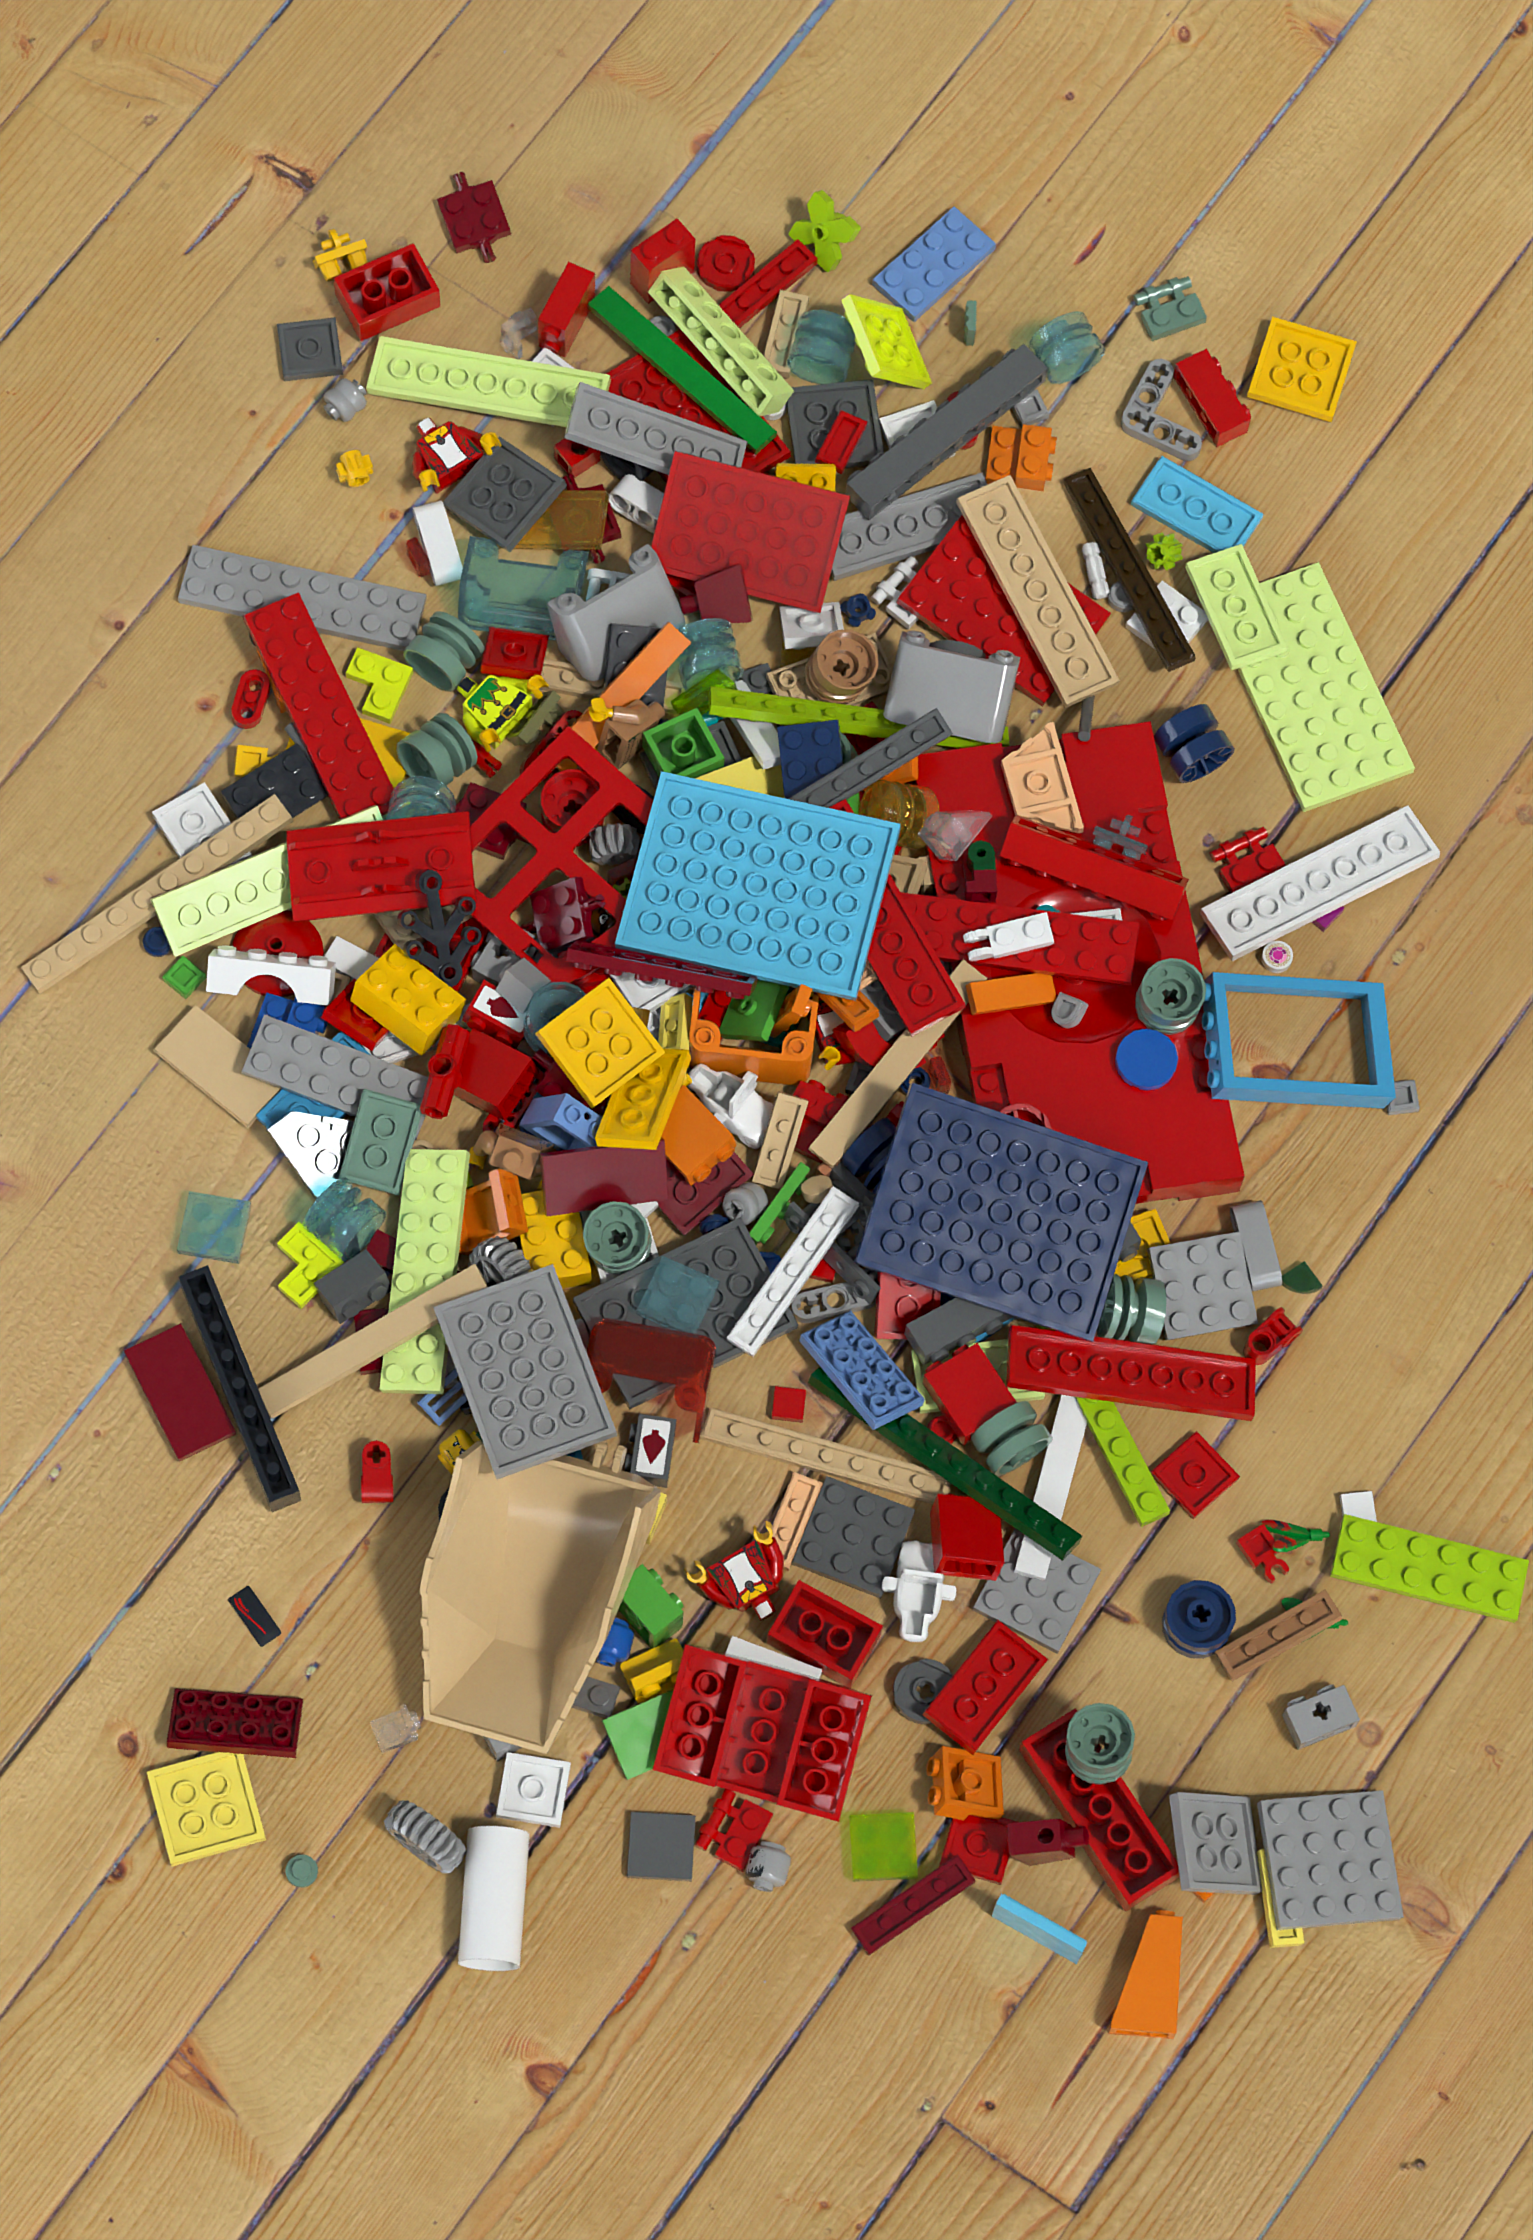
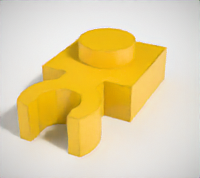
M237 745L234 777L246 776L279 754L267 757L268 748Z

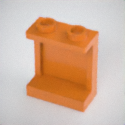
M683 1085L679 1089L661 1137L665 1140L666 1158L681 1172L686 1182L692 1186L695 1182L699 1183L705 1180L711 1173V1168L719 1161L724 1162L729 1159L734 1153V1148L737 1144L733 1134Z
M495 1169L488 1173L490 1180L466 1190L459 1254L469 1256L473 1252V1248L490 1238L499 1236L500 1238L506 1237L510 1240L528 1232L518 1175L503 1169Z

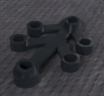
M423 869L415 877V886L426 895L432 928L420 921L417 914L410 910L401 911L398 914L397 922L402 928L411 929L435 945L438 958L424 951L422 943L415 940L407 941L403 946V952L406 957L416 959L432 969L434 975L450 987H453L459 983L462 977L461 961L471 945H476L480 942L482 934L478 928L466 926L461 931V940L451 954L448 943L464 917L475 911L476 903L471 897L460 896L455 901V909L444 924L438 892L442 886V878L434 870ZM433 877L435 884L433 887L428 888L427 880ZM467 900L469 902V908L466 911H463L461 908V904L463 901ZM407 914H410L412 917L409 925L404 924V917ZM470 930H473L475 937L469 941L467 934ZM413 944H416L418 947L415 955H411L409 951ZM451 967L452 975L446 978L444 971L446 968Z

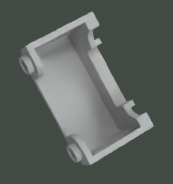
M649 544L636 550L629 557V567L633 572L632 575L585 602L577 594L564 593L547 603L559 651L587 680L598 681L605 678L610 623L662 628L669 621L680 632L685 627V618L657 553Z
M914 630L902 631L883 716L892 722L909 725L937 708L954 736L986 743L1000 742L1007 724L1020 657L1014 656L1012 652L1006 650H998L996 653L991 654L989 659L930 647V641L925 638V634Z

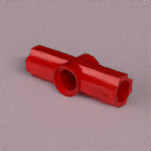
M448 1024V1026L443 1027L436 1054L428 1062L430 1074L420 1111L422 1114L433 1119L442 1120L443 1117L448 1116L454 1091L462 1082L463 1076L460 1070L470 1039V1032L459 1025Z

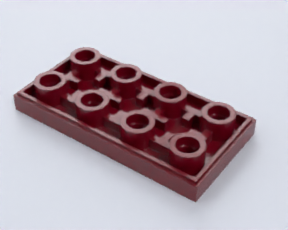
M662 1137L656 1150L591 1146L540 1153L543 1204L546 1216L595 1210L600 1205L613 1201L633 1205L668 1200L665 1140Z
M181 1323L124 1350V1354L179 1462L236 1435V1431Z
M175 1688L167 1736V1748L296 1758L303 1698Z

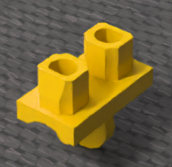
M333 228L328 230L329 239L320 242L322 250L332 247L334 250L317 255L315 260H313L315 269L320 268L326 281H331L334 277L342 274L338 261L347 258L351 270L367 263L365 254L367 244L365 239L342 247L341 244L351 241L348 233L338 236Z

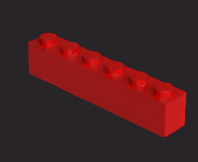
M1016 815L1012 820L999 855L1006 858V861L1011 865L1031 867L1041 876H1055L1063 879L1066 885L1073 888H1080L1082 886L1092 890V893L1097 897L1103 899L1111 897L1119 900L1123 906L1129 909L1137 910L1140 908L1149 911L1152 917L1159 920L1174 919L1189 880L1183 876Z

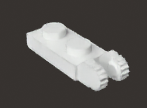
M1047 912L986 927L987 929H978L963 935L965 943H975L986 939L990 941L991 947L970 951L968 953L970 961H979L991 957L996 959L1054 944Z

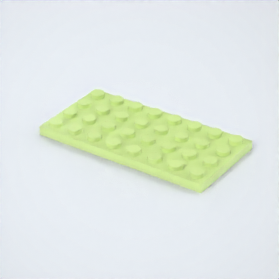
M1319 562L1261 582L1260 586L1288 646L1287 652L1246 665L1237 670L1303 813L1414 773L1415 766Z

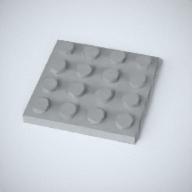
M1383 1790L1260 1800L1257 1803L1277 1930L1400 1920L1404 1917Z

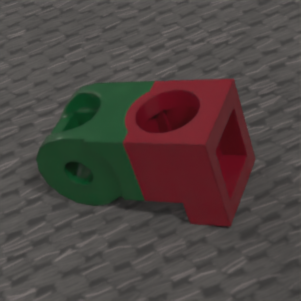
M975 841L968 849L966 864L972 874V881H966L964 898L966 901L995 903L997 878L994 848L986 841Z

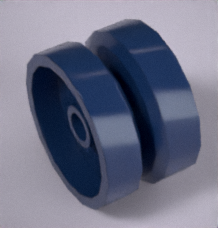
M1194 1580L1181 1585L1171 1595L1162 1617V1631L1167 1643L1177 1653L1188 1658L1204 1659L1214 1655L1215 1651L1226 1645L1236 1622V1608L1231 1596L1221 1586L1210 1581Z

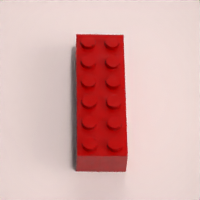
M1075 1708L1023 1740L1019 1751L1064 1820L1072 1825L1073 1828L1086 1826L1089 1834V1844L1082 1847L1126 1912L1180 1877L1178 1862L1122 1777H1119L1114 1782L1100 1785L1087 1783L1077 1777L1070 1769L1065 1756L1068 1724L1075 1713L1078 1712ZM1098 1744L1094 1751L1100 1753L1102 1747Z

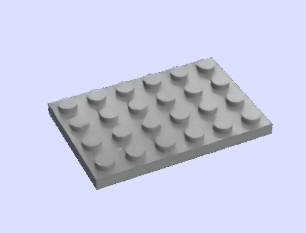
M553 1264L433 1307L496 1480L617 1436L615 1426Z

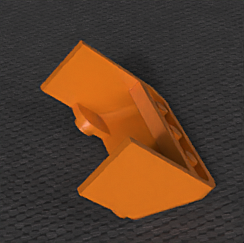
M694 988L689 1034L690 1068L693 1069L697 1064H704L713 1071H727L741 1079L747 1071H750L758 1076L756 1081L799 1085L801 1080L807 1081L811 1073L819 1001L817 994L813 993L809 1031L793 1030L789 1032L783 1039L782 1051L721 1045V1032L717 1024L711 1020L698 1019L701 992Z

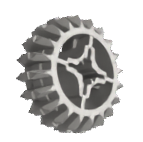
M497 1236L485 1240L473 1248V1252L469 1254L470 1262L468 1267L476 1264L488 1287L535 1271L531 1269L529 1260H526L523 1256V1250H518L516 1244L509 1242L506 1237L500 1238Z
M402 1800L388 1812L384 1823L389 1834L429 1867L431 1866L441 1873H451L463 1861L462 1858L466 1854V1848L462 1841L447 1826L443 1825L421 1807Z

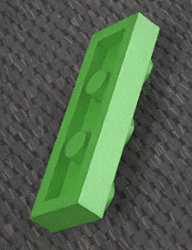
M802 1162L799 1163L749 1234L755 1245L759 1241L763 1244L766 1243L775 1230L770 1225L776 1217L781 1220L783 1219L790 1204L788 1200L794 1192L797 1195L802 1193L801 1186L807 1180L805 1176L810 1171V1168Z

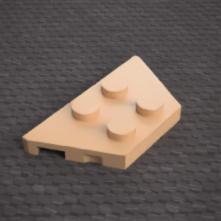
M1050 722L1034 738L1030 737L1021 745L1020 749L1011 752L1001 761L1015 816L1019 815L1051 828L1082 833L1084 826L1054 722Z

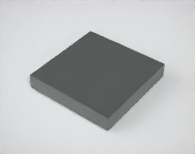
M336 317L277 324L284 381L343 375Z
M631 1812L627 1878L692 1882L696 1815Z

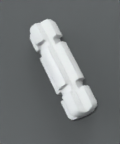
M1096 542L1086 543L1083 545L1082 553L1086 560L1085 566L1089 582L1092 585V595L1094 599H1103L1108 597L1109 588L1105 581L1106 575L1102 559L1099 556V546Z

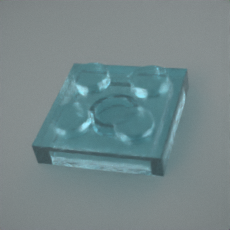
M189 1191L177 1253L239 1264L252 1206L251 1202Z
M662 1256L637 1308L636 1314L694 1339L720 1285V1281Z

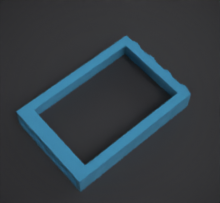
M1212 972L1204 980L1206 994L1203 1002L1202 1028L1206 1030L1207 1042L1204 1053L1209 1061L1207 1083L1209 1088H1211L1212 1099L1384 1109L1396 1098L1383 983ZM1226 991L1361 1000L1370 1085L1234 1077Z

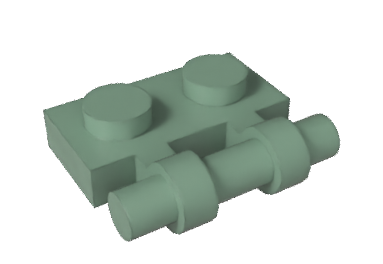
M1188 276L1181 279L1177 277L1169 279L1167 284L1155 288L1149 286L1143 288V292L1133 295L1137 306L1147 303L1149 309L1141 312V319L1152 341L1206 323L1207 316L1196 293L1184 296L1182 290L1192 287ZM1168 295L1172 296L1173 301L1160 305L1159 298Z

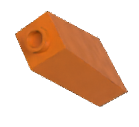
M1158 1910L1155 1915L1150 1914L1112 2016L1108 2034L1174 2039L1177 2033L1183 1917L1175 1916V1912Z

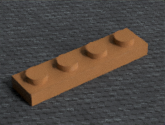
M1325 1589L1215 1651V1654L1231 1681H1234L1342 1620V1615Z

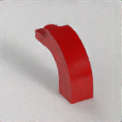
M873 1021L856 1032L845 1022L832 1029L839 1044L851 1058L872 1068L879 1063L895 1043H887L882 1039ZM943 1033V1035L938 1039V1041H939L940 1039H942L943 1037H945V1034H944V1033ZM937 1042L930 1050L934 1049L937 1046ZM924 1058L920 1061L916 1068L926 1063Z

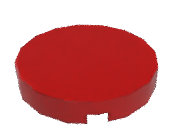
M721 235L703 244L698 253L697 270L700 279L708 287L717 291L731 292L737 290L754 275L755 256L744 240L735 236Z

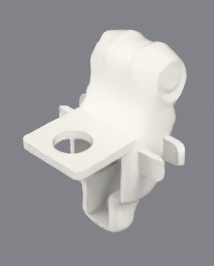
M697 1064L689 1072L692 1083L687 1085V1087L693 1090L703 1105L731 1133L737 1135L745 1145L753 1149L761 1147L773 1104L765 1101L755 1092L754 1089L757 1086L756 1080L758 1076L753 1072L747 1071L741 1079L727 1071H713L704 1064Z
M917 1540L902 1542L897 1577H884L882 1581V1590L894 1593V1611L900 1619L899 1635L902 1639L910 1642H923L927 1639L928 1627L939 1614L942 1600L953 1601L956 1596L955 1586L943 1584L945 1575L934 1573L932 1543H921Z

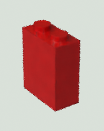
M678 218L631 250L630 284L647 304L654 301L648 291L662 271L684 266L690 274L694 273L696 239Z
M571 262L567 263L538 318V347H541L542 350L547 348L556 355L566 357L590 311L588 303L595 298L594 272Z
M472 1028L460 1070L463 1076L462 1082L455 1089L454 1095L506 1121L540 1072L531 1057Z
M978 1343L971 1347L964 1345L952 1353L953 1358L942 1363L939 1360L930 1365L925 1370L926 1374H924L922 1383L963 1445L971 1441L972 1434L986 1421L1017 1403Z
M937 1494L930 1510L934 1573L945 1576L996 1581L1004 1564L1001 1518L972 1497Z

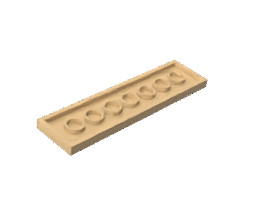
M1011 475L958 497L956 503L1064 708L1118 685L1120 680Z

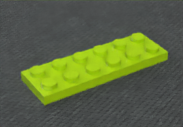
M1344 1514L1330 1577L1515 1623L1518 1619L1529 1560Z

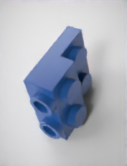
M266 993L247 1047L251 1049L264 1014L314 1034H324L328 1024L327 1021L321 1018L325 1006L297 1002L296 997L293 1001Z

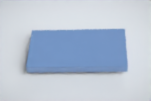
M851 1310L801 1334L800 1343L873 1430L923 1406L924 1397Z

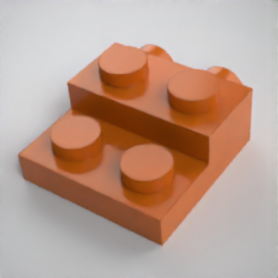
M1023 424L1022 429L992 425L985 478L986 483L990 484L1011 475L1017 488L1044 491L1045 481H1051L1053 463H1048L1049 454H1055L1057 437L1051 436L1052 428Z
M942 1746L929 1758L926 1772L928 1776L933 1777V1786H931L928 1792V1803L934 1805V1815L964 1820L968 1815L999 1820L1004 1815L1000 1756L978 1752L972 1755L967 1750Z

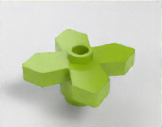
M823 190L814 192L807 203L811 220L801 219L796 221L789 231V236L794 241L798 239L804 245L814 243L818 264L826 272L835 270L842 260L839 243L854 241L861 227L850 216L846 217L843 214L834 212V200Z

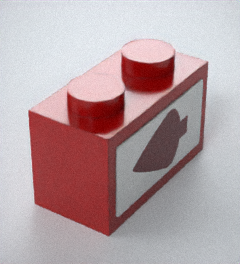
M483 980L462 1021L466 1022L469 1028L484 1032L516 1049L538 1009L532 1007L522 1014L495 991L497 986Z

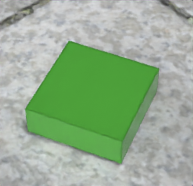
M182 955L162 978L166 984L183 998L187 999L207 977L201 969Z

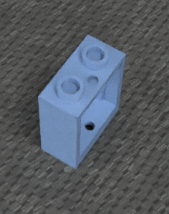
M565 1093L532 1099L519 1125L536 1137L554 1144L553 1148L557 1151L597 1146L595 1135L603 1117ZM585 1113L589 1115L588 1120L584 1118Z

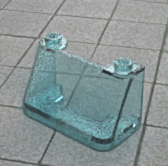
M470 536L460 578L458 619L472 630L488 632L489 627L548 635L549 640L557 641L547 603L564 593H574L583 599L589 552L579 550L564 551L559 556L557 566L499 559V549L495 542L487 538Z

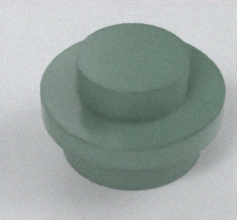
M294 1856L286 1865V1877L296 1887H308L317 1879L318 1866L310 1856Z

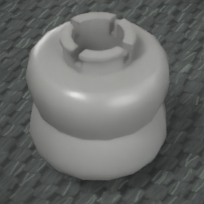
M342 378L334 388L325 392L324 400L326 405L323 407L330 417L333 415V420L337 421L339 418L344 422H348L354 417L356 412L366 407L367 401L364 397L367 394L366 390L357 380L354 379L351 382L347 378Z
M751 1182L743 1183L738 1188L731 1189L723 1199V1210L727 1218L732 1222L741 1217L745 1225H748L753 1220L760 1219L768 1208L766 1193L759 1185Z

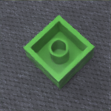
M698 708L653 727L642 734V747L659 778L661 771L697 778L724 767L725 758Z
M641 1564L633 1572L618 1611L646 1644L653 1649L663 1644L683 1628L684 1612L682 1609L684 1605L673 1592L668 1594L661 1586L664 1583L662 1578L653 1568L648 1571Z

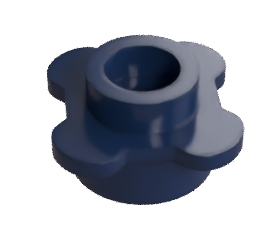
M864 594L852 596L848 601L842 602L840 607L841 612L846 613L849 618V625L852 627H858L861 622L867 619L872 620L876 615L875 609L871 608L870 602ZM859 608L861 611L858 613L855 609Z

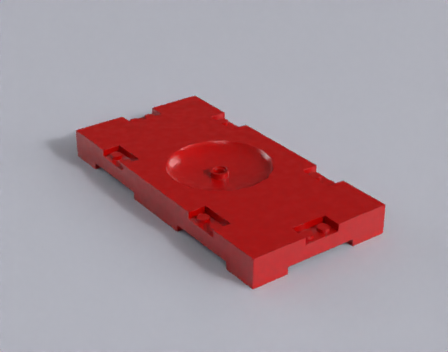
M1151 721L1093 729L1088 741H1081L1078 738V732L1061 734V738L1058 740L1084 830L1082 833L1061 829L1056 830L1183 876L1180 861H1177L1167 813L1168 802ZM1002 743L920 754L918 756V779L912 781L913 797L926 856H929L934 881L933 894L935 897L965 900L966 881H972V874L966 864L968 849L972 843L981 840L990 843L995 852L997 896L996 902L989 904L1037 909L1041 905L1048 904L1058 909L1061 913L1067 914L1120 908L1122 921L1140 923L1131 985L1052 975L1056 996H1058L1059 992H1062L1089 1005L1082 1020L1075 1027L1063 1028L1053 1020L1051 1010L1054 1003L972 1015L969 1003L966 1005V1008L956 1017L962 1054L965 1056L973 1103L998 1112L1002 1108L1015 1103L1030 1104L1046 1115L1054 1131L1148 1162L1136 1204L1178 1198V1201L1239 1192L1245 1175L1229 1100L1212 1099L1211 1088H1209L1207 1083L1209 1061L1204 1053L1207 1041L1206 1030L1202 1028L1203 1004L1191 1026L1183 1032L1166 1035L1175 1045L1178 1055L1176 1071L1167 1084L1159 1089L1149 1091L1141 1090L1133 1085L1130 1086L1118 1074L1115 1063L1117 1049L1123 1038L1133 1031L1148 1029L1138 1017L1135 1000L1140 984L1150 967L1158 961L1165 959H1182L1194 965L1203 976L1186 890L1174 919L1159 920L1152 917L1149 911L1140 908L1137 910L1129 909L1123 906L1121 901L1114 898L1103 899L1095 896L1092 890L1082 886L1080 888H1073L1066 885L1063 879L1055 876H1041L1031 867L1025 865L1018 867L1009 864L1006 858L999 855L1015 813L1002 771L1001 761L1011 752L1020 749L1021 745L1002 747ZM948 962L951 974L960 963ZM971 965L983 974L987 980L1034 974L1032 972ZM1169 997L1166 1000L1164 999L1163 1002L1168 1005L1170 1002L1173 1003L1174 1000Z

